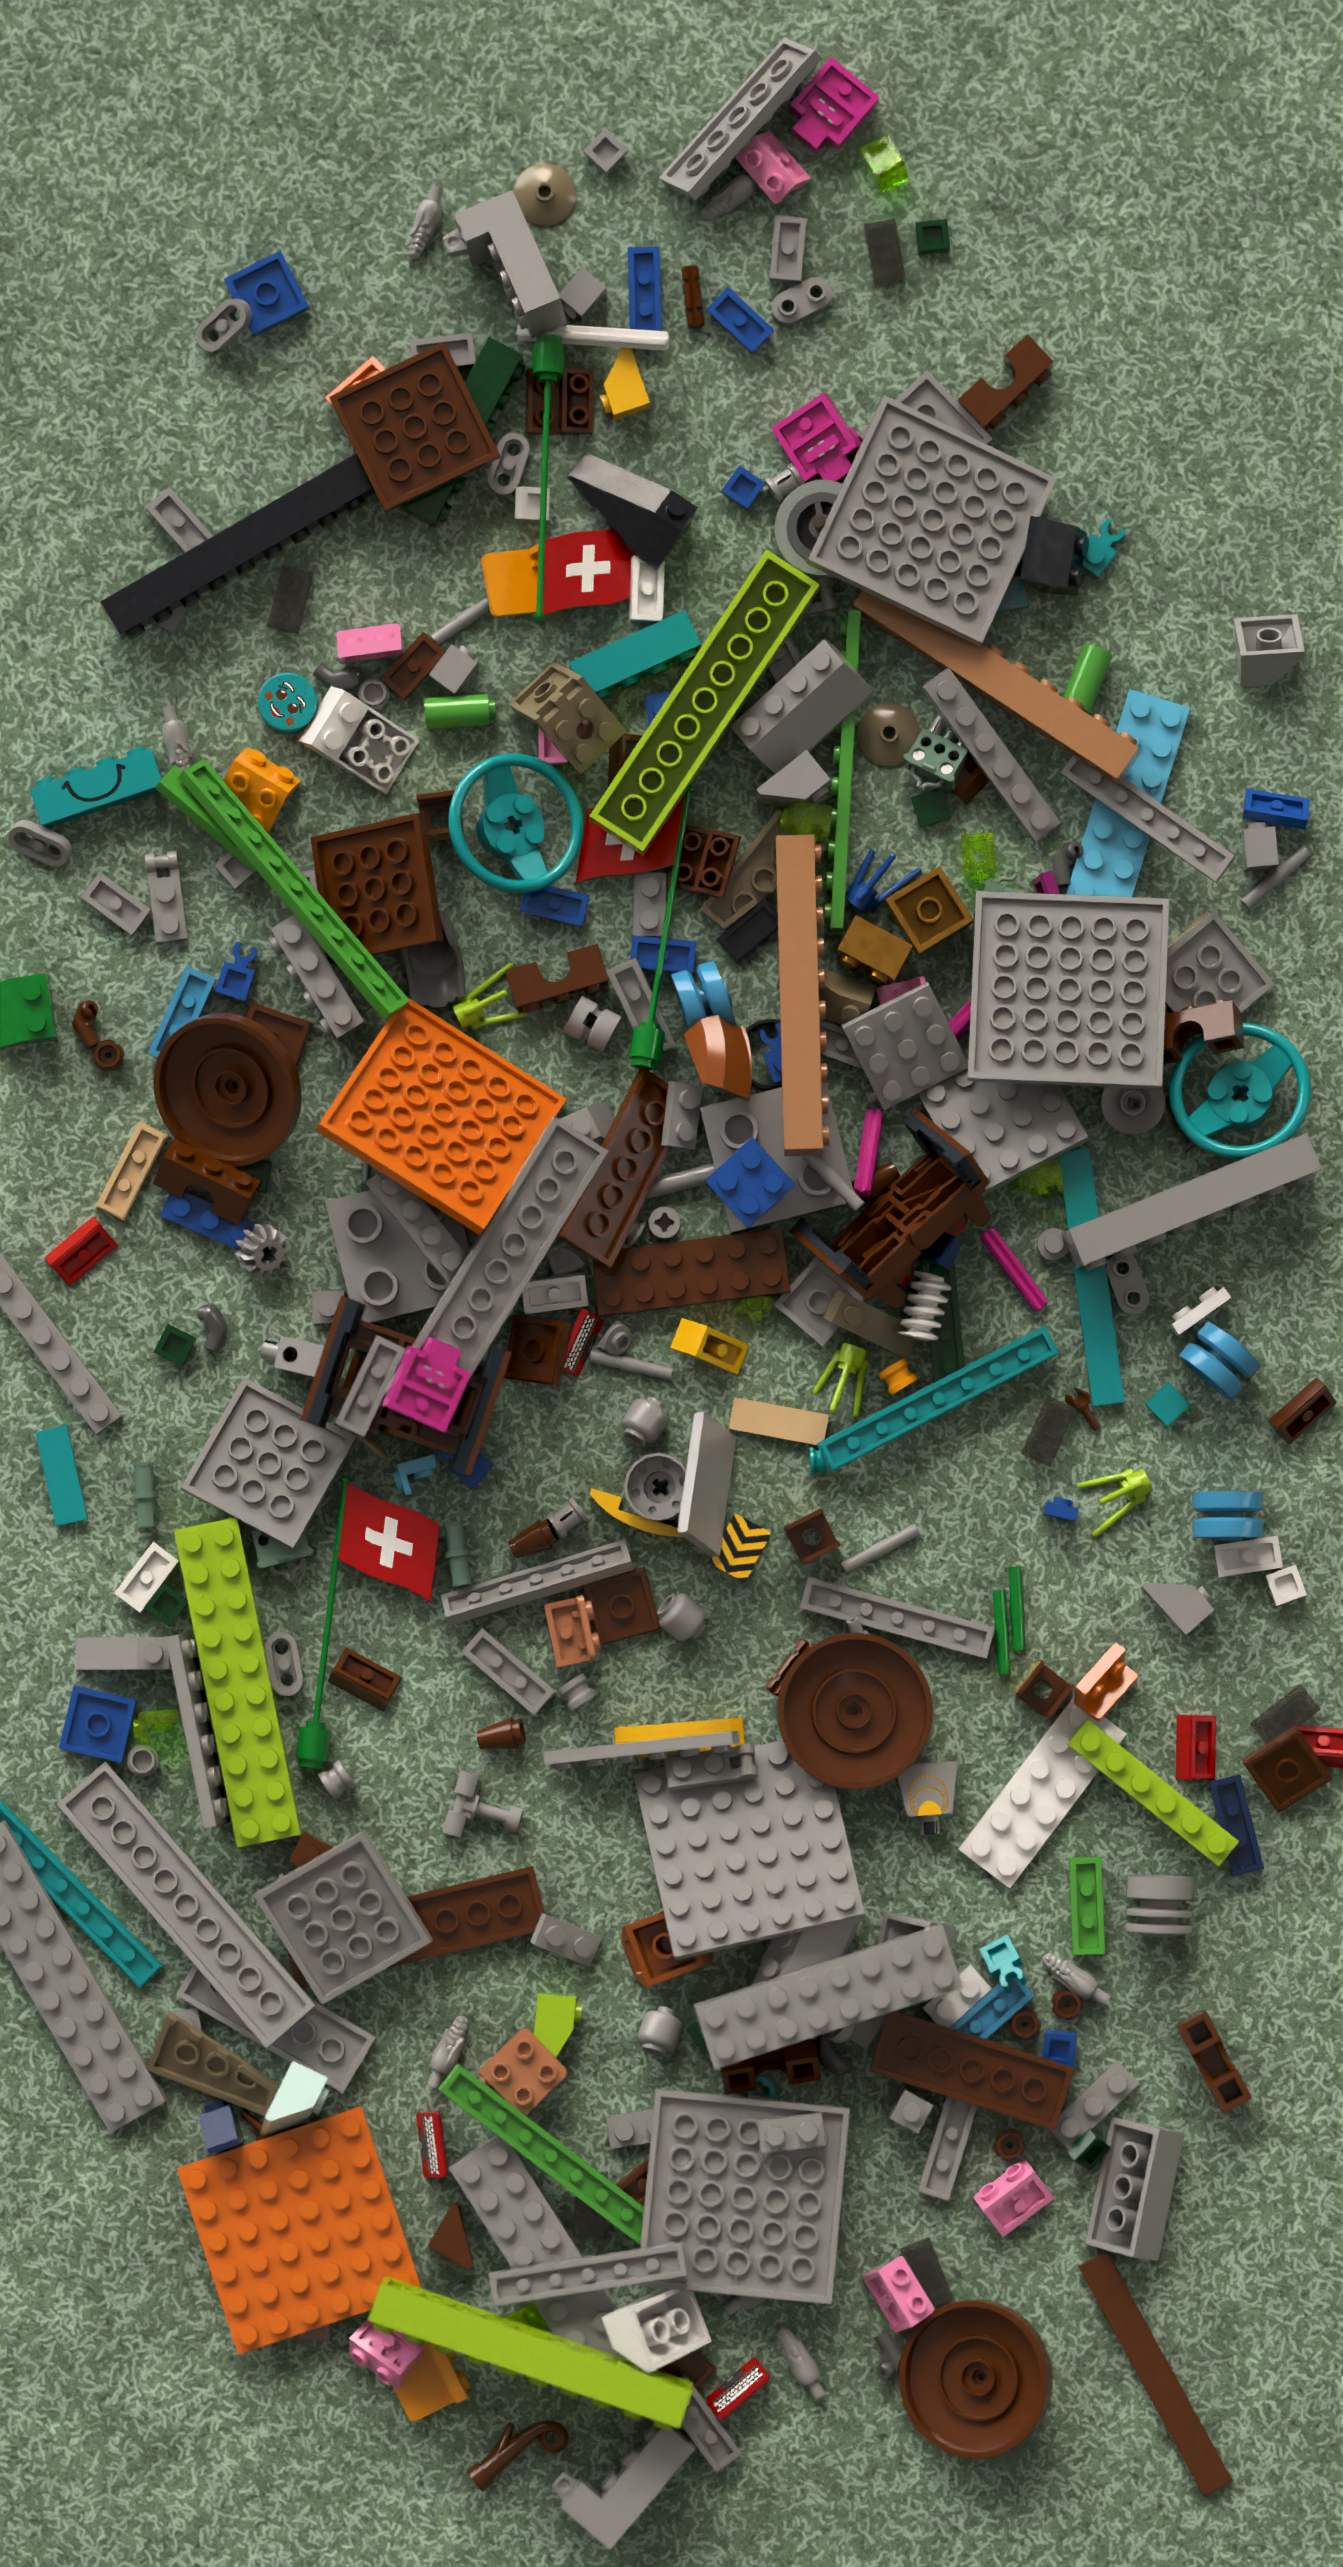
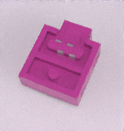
M830 57L790 104V112L800 119L792 128V135L815 154L818 153L826 142L839 151L879 104L880 97L835 59Z
M824 392L771 427L804 482H811L819 476L823 480L842 482L845 480L853 463L850 455L860 448V443L829 394Z
M427 1338L422 1350L414 1346H408L382 1406L434 1430L445 1433L471 1375V1372L456 1366L462 1351L434 1338Z

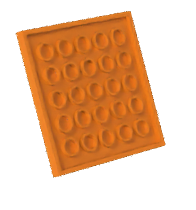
M408 998L410 1002L388 1019L315 1131L478 1235H481L511 1188L519 1170L551 1118L556 1117L566 1098Z
M362 2105L177 2168L238 2355L372 2310L380 2284L385 2276L423 2289Z

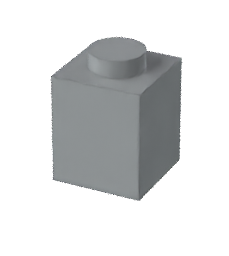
M582 267L559 293L565 316L571 320L576 317L583 322L605 297L607 287Z
M451 644L430 672V680L450 695L458 696L478 669V664L474 661L476 655L462 645L458 649Z
M1265 822L1248 824V829H1243L1241 832L1244 871L1276 869L1279 865L1275 827H1267Z
M903 2087L889 2114V2118L918 2134L933 2107V2103Z

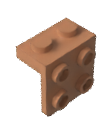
M582 1595L576 1598L543 1604L556 1668L595 1660L596 1653L601 1652L598 1633L591 1634L589 1621L595 1620L591 1601L585 1602Z
M523 2028L515 2034L478 2070L482 2075L479 2078L481 2082L493 2091L496 2090L507 2102L525 2116L567 2075V2069L527 2028Z

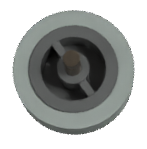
M815 480L797 487L783 500L775 519V538L782 555L791 566L814 579L836 578L806 564L842 487V484L836 481Z

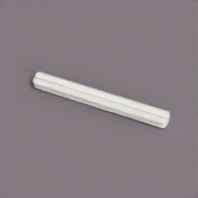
M518 324L516 332L518 340L537 342V336L531 338L528 329L521 330ZM563 325L541 334L562 337V344L666 351L670 344L669 333L666 331Z

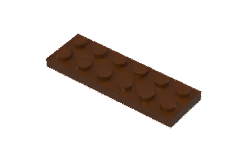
M639 1069L601 1147L608 1150V1153L557 1235L558 1238L603 1268L612 1267L671 1148L661 1146L668 1084L647 1069Z
M783 1228L622 1248L611 1268H603L593 1261L599 1317L791 1293Z
M892 2011L886 2014L869 2071L1056 2130L1075 2068L905 2013Z

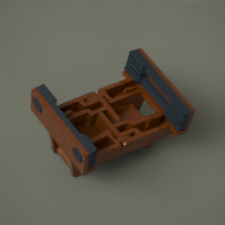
M916 1110L906 1118L903 1123L917 1141L924 1155L888 1187L890 1190L887 1193L879 1195L832 1242L828 1241L802 1217L789 1230L792 1235L862 1297L867 1299L868 1297L876 1296L895 1308L900 1307L905 1301V1293L899 1287L907 1284L914 1273L912 1262L922 1254L920 1251L930 1247L944 1232L951 1235L959 1234L967 1226L968 1219L976 1226L984 1227L991 1218L990 1212L986 1208L981 1196L986 1191L985 1187L990 1181L972 1154L919 1110Z
M341 1296L300 1420L325 1428L329 1415L338 1417L376 1335L407 1349L408 1343L410 1344L409 1346H412L416 1338L362 1321L366 1305ZM494 1346L490 1347L486 1361L481 1360L468 1380L445 1433L434 1430L382 1406L386 1393L369 1428L454 1455L449 1470L471 1476L512 1352ZM350 1349L355 1350L343 1387H339L338 1383ZM407 1427H410L409 1433L406 1432Z

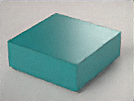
M1169 1381L1145 1403L1166 1427L1191 1405Z

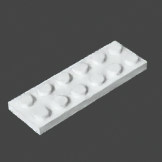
M1074 1696L958 1848L1008 1888L1012 1887L1099 1771L1067 1745L1068 1741L1086 1719H1089L1118 1744L1126 1735L1125 1732L1105 1717L1101 1721H1096L1073 1704Z

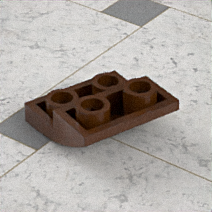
M564 368V377L558 379L557 383L551 384L549 435L593 433L594 370ZM532 369L526 371V434L543 435L545 384L538 382V378L532 376Z
M686 825L676 889L724 899L741 836L714 829L707 830ZM673 866L670 868L666 882L668 887H670Z

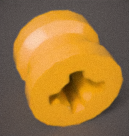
M905 1357L878 1373L880 1379L885 1380L888 1384V1392L891 1396L918 1380L916 1374L911 1373L907 1368L908 1361Z

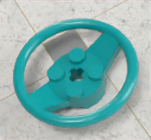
M511 753L501 754L478 763L464 775L457 785L449 807L448 823L450 837L461 862L480 881L502 891L526 893L550 886L567 873L574 864L582 846L584 817L576 792L569 781L556 768L533 756ZM510 766L525 767L542 774L559 789L567 803L571 817L569 845L561 860L548 872L538 848V844L544 839L543 816L530 796L519 794ZM482 776L485 806L480 813L479 821L476 823L477 838L483 849L502 858L501 860L508 864L519 880L506 879L488 871L471 854L465 842L461 826L463 803L471 787ZM508 820L515 825V834L512 830H506L505 824L508 823Z
M1243 1023V1034L1263 1039L1273 1044V1046L1250 1064L1241 1060L1220 1069L1208 1086L1209 1098L1189 1117L1183 1104L1182 1084L1190 1062L1199 1051L1207 1046L1204 1041V1035L1200 1034L1187 1045L1182 1052L1183 1060L1175 1063L1170 1077V1105L1181 1130L1200 1148L1225 1158L1244 1159L1288 1141L1300 1128L1310 1105V1076L1305 1061L1298 1050L1276 1031L1252 1023ZM1293 1066L1298 1082V1099L1291 1118L1277 1134L1263 1142L1248 1146L1226 1145L1209 1138L1227 1129L1251 1130L1262 1124L1270 1114L1273 1091ZM1239 1091L1246 1092L1247 1100L1244 1102L1240 1099L1237 1102L1234 1101L1235 1093Z

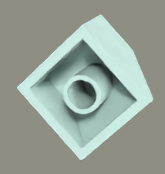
M292 2061L266 2114L260 2134L267 2136L308 2122L312 2113L319 2115L329 2093V2089L325 2088L328 2078Z

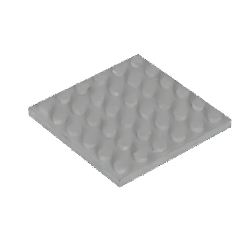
M884 395L806 564L980 647L1025 550L1030 516L1040 517L1057 478Z
M976 891L968 1081L1162 1089L1170 899Z
M783 1740L754 1746L755 1756H753V1765L757 1766L758 1777L752 1780L669 1791L666 1767L633 1774L675 1960L865 1917L835 1786L826 1784L804 1771L791 1757ZM740 1760L730 1761L731 1769L741 1767Z
M656 2089L640 2248L683 2242L688 2275L638 2283L637 2285L832 2304L850 2107ZM822 2112L826 2146L761 2153L757 2120Z

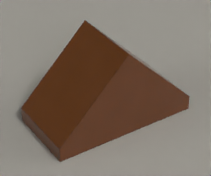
M459 2202L452 2203L429 2242L428 2247L465 2269L474 2268V2261Z

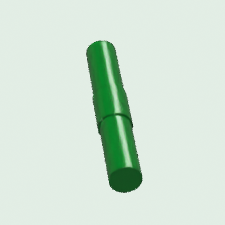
M1021 1566L1008 1567L1013 1651L1026 1650Z
M1005 1590L993 1591L994 1632L998 1675L1011 1674L1006 1593Z

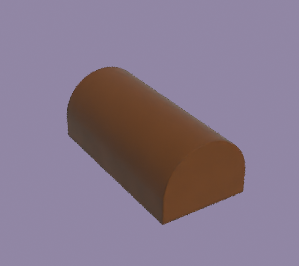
M1315 1378L1276 1412L1268 1422L1281 1438L1290 1445L1337 1402L1327 1387L1318 1378Z

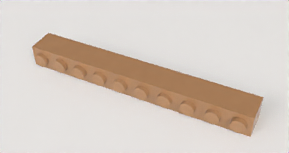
M863 590L853 603L854 610H861V617L940 669L950 668L958 681L1114 784H1120L1140 755L1139 747L1136 746L1138 742L1131 735L1123 731L1119 735L1109 728L1111 724L1105 718L1098 714L1092 717L1084 712L1083 709L1085 707L1079 701L1070 696L1066 700L1057 694L1058 689L1045 679H1042L1041 682L1030 676L1032 672L1026 666L1017 661L1013 665L1004 659L1005 654L994 645L989 644L986 647L981 644L979 647Z
M814 835L776 836L784 1157L823 1156V1146H829V1126H822V1114H828V1095H822L821 1083H828L827 1063H821L820 1051H827L826 1032H820L819 1021L826 1020L825 1000L819 1001V989L825 988L824 969H818V957H824V938H817V926H823V907H816V895H822V876H815V864H821V845H815Z

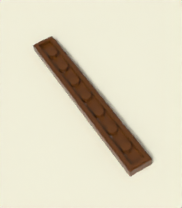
M1107 2250L1078 2265L1203 2495L1206 2496L1233 2481Z

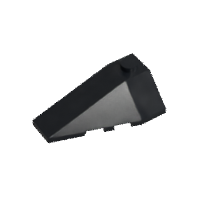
M586 452L568 476V479L591 506H595L606 518L605 523L611 530L615 529L625 541L624 545L630 553L656 570L659 569L689 528L698 508L671 489Z

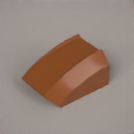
M719 1015L700 1019L683 1035L701 1082L742 1100L749 1101L752 1083V1058L745 1026L739 1027L720 1019Z
M664 1911L622 1927L621 1942L635 1978L645 1988L701 1968L712 1962V1952L680 1960L674 1959Z

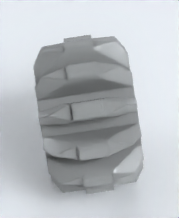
M254 1223L252 1232L248 1229L243 1230L245 1239L236 1240L237 1245L241 1249L234 1253L236 1258L240 1260V1268L245 1272L248 1271L249 1275L254 1278H259L261 1275L265 1278H271L273 1270L282 1272L281 1262L289 1261L284 1253L291 1249L289 1244L285 1242L287 1238L285 1234L280 1230L277 1231L276 1227L271 1224L262 1226L261 1224Z

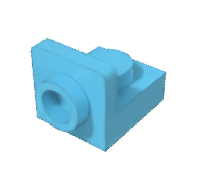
M433 1454L397 1464L399 1471L393 1472L398 1491L404 1490L406 1496L413 1494L408 1475L414 1474L415 1480L434 1475L432 1469L439 1467L436 1455Z

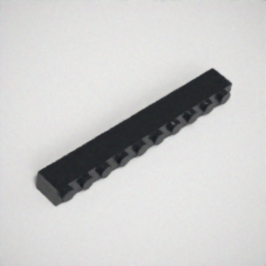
M357 454L343 460L100 601L101 609L120 640L126 637L129 640L137 638L146 631L144 627L155 621L157 624L166 621L173 616V610L181 605L184 608L192 606L201 599L199 595L209 589L215 592L228 584L227 579L236 573L239 576L247 574L256 567L255 562L264 557L270 560L283 552L282 547L292 541L294 544H298L311 535L310 530L319 525L325 528L338 520L337 515L347 509L349 512H353L366 503L364 499L374 494L375 491Z

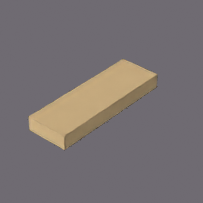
M139 1121L95 1207L125 1221L168 1135Z
M734 1397L729 1429L817 1445V1443L825 1440L829 1415Z

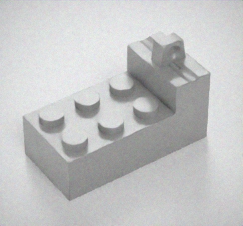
M513 190L453 214L457 229L443 237L448 254L451 258L467 254L472 268L491 260L497 276L500 275L507 299L509 303L512 302L514 313L521 330L527 328L531 338H534L567 324L561 298Z
M652 2422L644 2432L645 2436L643 2438L645 2441L642 2445L638 2447L634 2444L622 2458L624 2466L620 2471L617 2472L613 2469L601 2483L603 2491L583 2474L579 2479H576L563 2471L552 2484L553 2490L561 2498L560 2508L611 2550L695 2450L693 2440L679 2428L673 2427L669 2431L653 2425Z

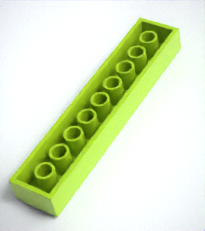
M767 549L765 550L590 814V822L642 856L645 855L819 592V583Z
M230 1518L174 1530L237 1848L301 1835L303 1832L275 1692L271 1683L241 1523L237 1518Z
M387 2276L384 2277L380 2284L368 2321L374 2323L373 2328L392 2334L393 2330L405 2333L404 2338L417 2344H423L424 2341L437 2344L435 2349L445 2354L454 2355L455 2351L468 2355L466 2360L481 2366H485L486 2362L499 2366L498 2371L503 2374L516 2377L517 2373L529 2376V2382L547 2388L549 2383L561 2387L560 2393L573 2398H578L579 2394L592 2398L591 2403L598 2407L609 2409L610 2405L622 2408V2414L627 2417L640 2420L641 2416H645L654 2420L653 2425L669 2431L673 2427L680 2428L693 2389L694 2382L659 2370L647 2373L630 2360Z

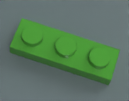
M1068 1857L1072 1955L1105 1954L1102 1857Z

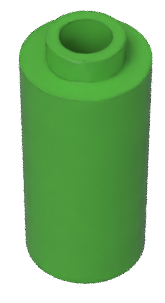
M1083 644L1063 698L1067 700L1070 696L1076 699L1085 707L1083 711L1090 715L1113 654L1100 647Z
M488 694L424 698L427 730L491 726L490 719H496L495 700H489Z

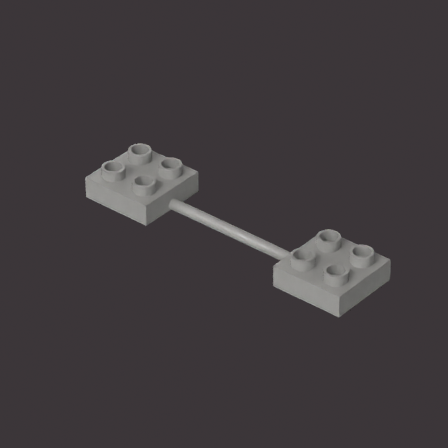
M821 1083L822 1095H828V1114H822V1126H829V1146H823V1156L820 1157L853 1190L827 1083ZM782 1087L752 1094L749 1101L736 1098L700 1107V1114L713 1163L656 1177L646 1199L706 1185L707 1183L704 1180L753 1137L796 1186L749 1228L723 1202L731 1234L849 1205L819 1176L802 1156L784 1157ZM371 1190L325 1201L348 1297L366 1305L362 1321L377 1324L435 1309L448 1288L447 1284ZM422 1199L466 1255H468L470 1252L469 1244L476 1242L480 1235Z

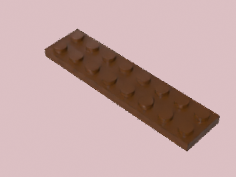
M534 1866L406 1896L433 1940L431 1943L387 1968L534 1933L541 1914L545 1913ZM288 1952L293 1978L302 1989L310 1987Z

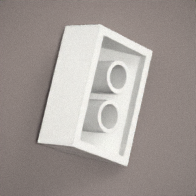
M661 2288L602 2317L613 2349L647 2373L712 2342L695 2294L689 2290Z

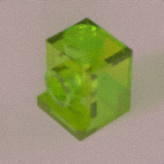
M795 800L787 809L783 810L781 828H785V832L793 833L794 835H814L815 843L822 844L829 838L832 806Z
M993 832L961 835L960 847L963 877L970 876L971 881H985L990 879V874H995ZM974 852H983L985 859L982 862H976L973 859Z
M1060 1159L1050 1160L1016 1178L1018 1191L1031 1190L1032 1196L1051 1194L1050 1188L1056 1187L1057 1194L1064 1192Z

